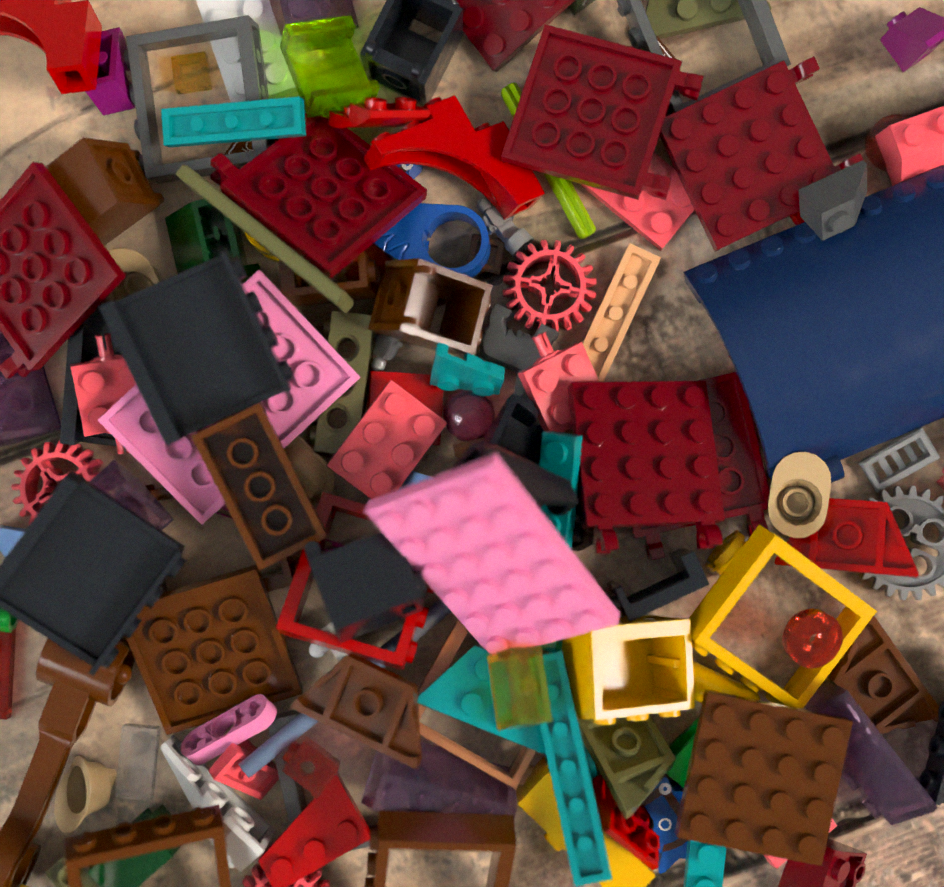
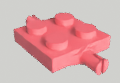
M542 332L532 337L541 357L532 366L517 374L528 398L534 402L539 415L537 418L543 431L564 432L572 429L567 386L572 382H599L582 342L575 343L563 350L554 351L546 332Z
M104 333L106 347H104L102 334L95 335L99 356L88 362L70 364L84 437L102 433L111 434L98 419L136 385L121 354H114L111 333ZM115 438L117 454H124L123 445Z

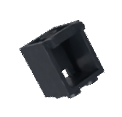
M386 0L360 52L366 79L403 97L416 99V103L422 106L432 99L463 37V8L455 0ZM414 19L442 32L438 43L410 30Z
M382 531L322 554L317 542L309 541L306 543L304 550L340 643L423 611V599L427 598L425 592L427 589L420 571H412L407 557L397 550Z

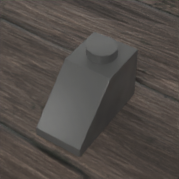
M862 160L799 189L800 217L822 241L855 226L867 193V163Z

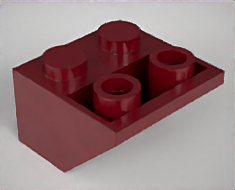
M828 838L822 866L788 859L778 887H856V884L861 881L866 870L864 861L867 853Z

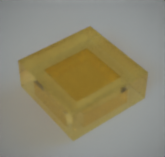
M205 52L170 56L175 91L178 95L212 90L208 56Z

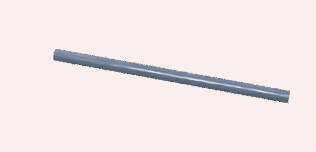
M441 599L429 607L424 628H416L413 641L416 642L452 612ZM402 630L380 648L395 652ZM372 662V663H374V664H376V665H378V666H380V667H383V668L385 667V665ZM300 713L239 763L240 768L251 778L319 721Z

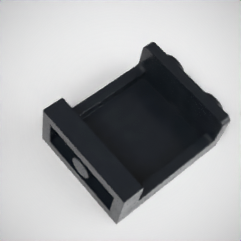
M680 548L669 553L678 572L628 596L625 595L621 585L612 580L606 583L609 592L605 594L619 611L620 615L630 622L710 584L694 551Z

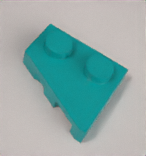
M437 342L429 385H436L438 388L446 391H455L457 389L469 390L479 396L499 395L504 382L505 367L483 361L469 353H466L463 359L448 354L449 345Z

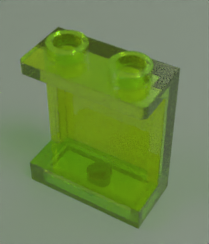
M351 15L285 24L280 49L297 92L304 99V109L308 118L315 116L329 117V111H344V105L365 103L366 97H376L380 89L376 80L368 81L353 45L352 37L356 26Z

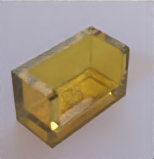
M541 646L508 648L488 655L497 731L528 728L553 722Z

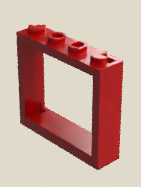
M322 492L316 512L327 532V537L317 542L321 552L324 550L336 511L372 521L364 512L366 504ZM303 549L276 625L278 632L342 653H353L366 660L403 671L406 662H413L418 648V642L413 641L416 628L423 629L427 619L429 608L424 606L425 599H423V611L406 617L395 652L353 639L340 643L336 634L299 623L314 579L305 550ZM424 580L427 589L425 591L426 595L427 593L434 595V591Z

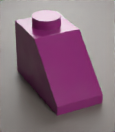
M918 7L909 15L902 11L886 24L889 30L880 39L904 73L931 54L944 41V17L921 7Z
M120 27L102 31L96 90L85 91L103 116L135 108L129 94V86L132 84L131 70L128 69L124 58V51L127 49V45Z

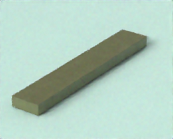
M183 164L175 175L189 188L344 313H347L354 305L353 300L344 290L188 165L185 166Z

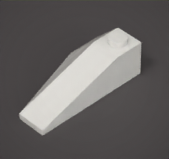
M172 735L160 746L163 755L193 809L214 805L220 806L228 864L230 868L236 867L242 872L265 850L276 830L229 786L214 780L208 771L210 768L205 764L195 765L181 753L182 743Z

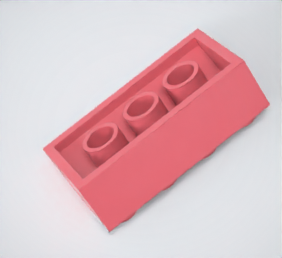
M944 106L891 124L875 136L892 186L944 165Z

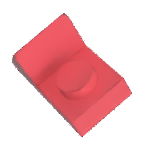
M245 740L238 745L231 743L208 770L214 780L259 800H262L279 780L277 766L272 760L251 778L242 771L239 763L257 749L249 740Z

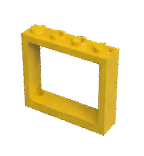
M759 524L688 619H690L693 649L705 657L709 652L715 655L717 658L714 662L730 675L735 670L742 674L740 680L756 693L761 688L768 692L765 698L771 703L803 709L877 611L777 535ZM773 554L777 555L845 606L784 688L710 638Z

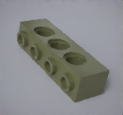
M332 310L331 320H325L323 337L328 340L329 344L337 352L343 342L351 341L355 343V354L345 359V361L361 378L318 417L317 423H312L309 443L315 444V452L335 454L365 414L369 372L371 371L375 332L368 330L372 315ZM335 410H344L347 415L346 424L339 429L332 428L329 423L331 413Z

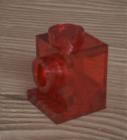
M305 736L300 744L294 740L281 758L286 762L282 771L311 792V795L316 799L337 773L341 762L308 736ZM305 761H310L314 764L315 769L307 773L301 768V764Z

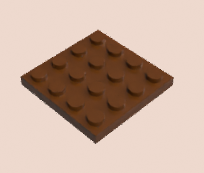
M256 564L163 592L151 609L146 605L137 616L142 620L132 636L129 639L126 638L166 735L203 725L258 694L264 695L271 703L303 694V686L284 635L280 634L276 629L278 619Z
M705 689L674 832L677 838L822 866L853 721L846 717Z

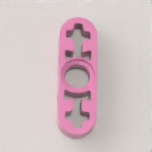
M255 695L192 730L181 744V753L193 764L202 765L222 754L231 743L238 745L267 729L275 720L277 709L264 695ZM231 725H233V727L231 728V730H230L227 734L224 735V733L226 732V730H227Z

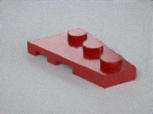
M338 771L258 860L272 887H288L370 839V829Z

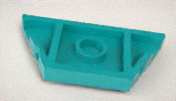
M474 645L418 696V704L546 755L527 666L502 656L492 655L487 650Z

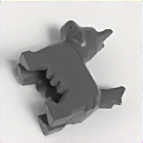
M495 303L489 314V324L482 332L479 353L476 356L483 361L492 362L515 372L517 379L514 394L528 398L517 373L529 368L541 357L532 337L546 332L552 346L557 340L559 333L557 330L541 324L534 336H531L528 332L524 334L521 330H518L517 333L512 329L509 330L507 322L513 320L515 314L510 309Z

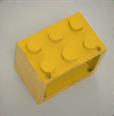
M643 615L629 622L626 618L619 617L618 625L596 631L591 630L585 634L563 639L562 651L578 719H593L594 724L609 725L616 723V717L626 716V719L630 721L648 720L651 713H659L661 717H677L681 715V710L695 708L690 619L661 615Z

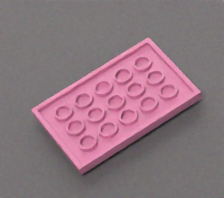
M258 270L244 285L248 293L253 290L255 291L263 308V311L258 313L264 327L268 325L272 327L279 342V345L274 347L280 361L283 359L287 360L295 379L289 381L292 386L291 390L284 391L262 401L285 448L361 377L261 270ZM135 385L98 419L201 525L225 504L191 436L231 416L166 445L137 385Z
M497 454L368 501L364 512L397 550L407 557L411 566L415 570L420 571L425 582L479 644L492 655L502 656L585 634L591 630L596 631L618 625L619 611Z

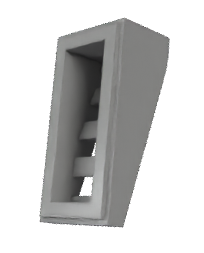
M920 427L897 437L858 463L878 493L941 457L924 429ZM916 441L923 454L917 457L909 443ZM902 447L911 460L906 465L897 452ZM891 455L899 469L893 472L884 457ZM877 461L887 475L882 480L872 466Z

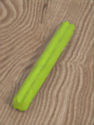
M515 82L506 85L501 90V96L513 118L522 94L520 87ZM544 173L578 238L584 239L591 236L596 231V227L571 181Z

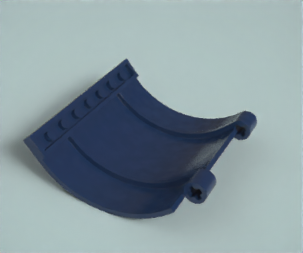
M944 165L866 196L855 226L823 241L806 222H803L683 272L685 283L708 313L738 374L758 429L767 473L771 480L776 465L784 457L794 452H808L817 455L826 463L831 473V483L845 477L840 460L944 418Z

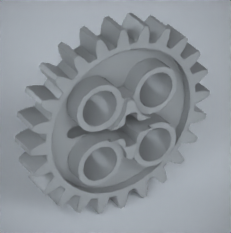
M896 486L893 489V497L885 490L880 491L881 502H888L891 511H899L904 516L905 522L900 529L902 536L908 537L910 534V541L912 543L938 551V556H932L916 548L909 549L912 558L920 556L926 561L927 569L919 578L862 573L860 578L865 580L873 577L874 581L871 586L873 590H877L882 585H885V596L891 597L896 589L898 590L900 600H906L909 591L912 592L915 600H921L923 589L930 596H936L934 585L937 584L944 589V509L941 507L944 497L938 496L931 501L930 489H925L920 496H917L915 486H910L906 495L903 494L900 486ZM872 497L867 499V501H877ZM928 523L934 524L939 530V537L934 543L928 542L923 536V528Z

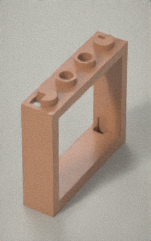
M458 618L417 690L418 696L448 669L466 637L468 630ZM538 650L539 652L545 655L551 654L550 652ZM418 704L420 720L426 706ZM419 722L420 736L513 789H517L519 784L524 785L527 777L533 771L534 766L530 762L536 751L521 745L506 772Z

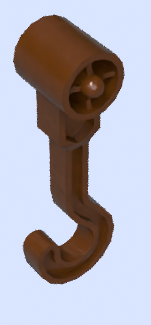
M122 637L115 647L120 651L107 669L100 666L94 676L89 674L92 667L90 664L47 638L37 663L36 680L51 685L52 689L38 722L39 742L15 804L0 829V887H19L21 884L26 886L41 851V845L34 843L33 840L49 809L73 745L86 731L96 703L111 707L121 695L127 682L130 681L135 658L126 638Z

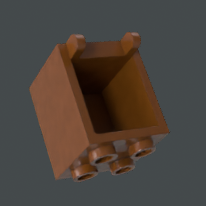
M83 137L48 164L46 168L105 246L160 206L165 199L162 193H155L138 163L140 156L138 150H132L128 143Z
M420 258L386 261L368 330L436 351L437 342L449 345L448 353H469L475 355L476 348L482 340L481 329L485 314L490 308V294L493 285ZM438 298L446 300L447 303L439 333L430 331Z

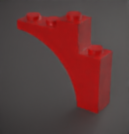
M0 0V35L22 39L41 49L46 54V69L61 94L96 90L102 25L89 0L72 2V0Z
M455 95L443 100L440 97H436L423 105V108L430 110L429 118L421 123L419 121H412L395 134L391 135L390 132H384L376 136L371 141V147L364 156L370 171L395 164H415L437 168L459 177L481 192L495 206L504 220L530 209L545 194L531 169L502 161L501 155L509 134V129L505 122L502 121L492 126L487 122L474 129Z

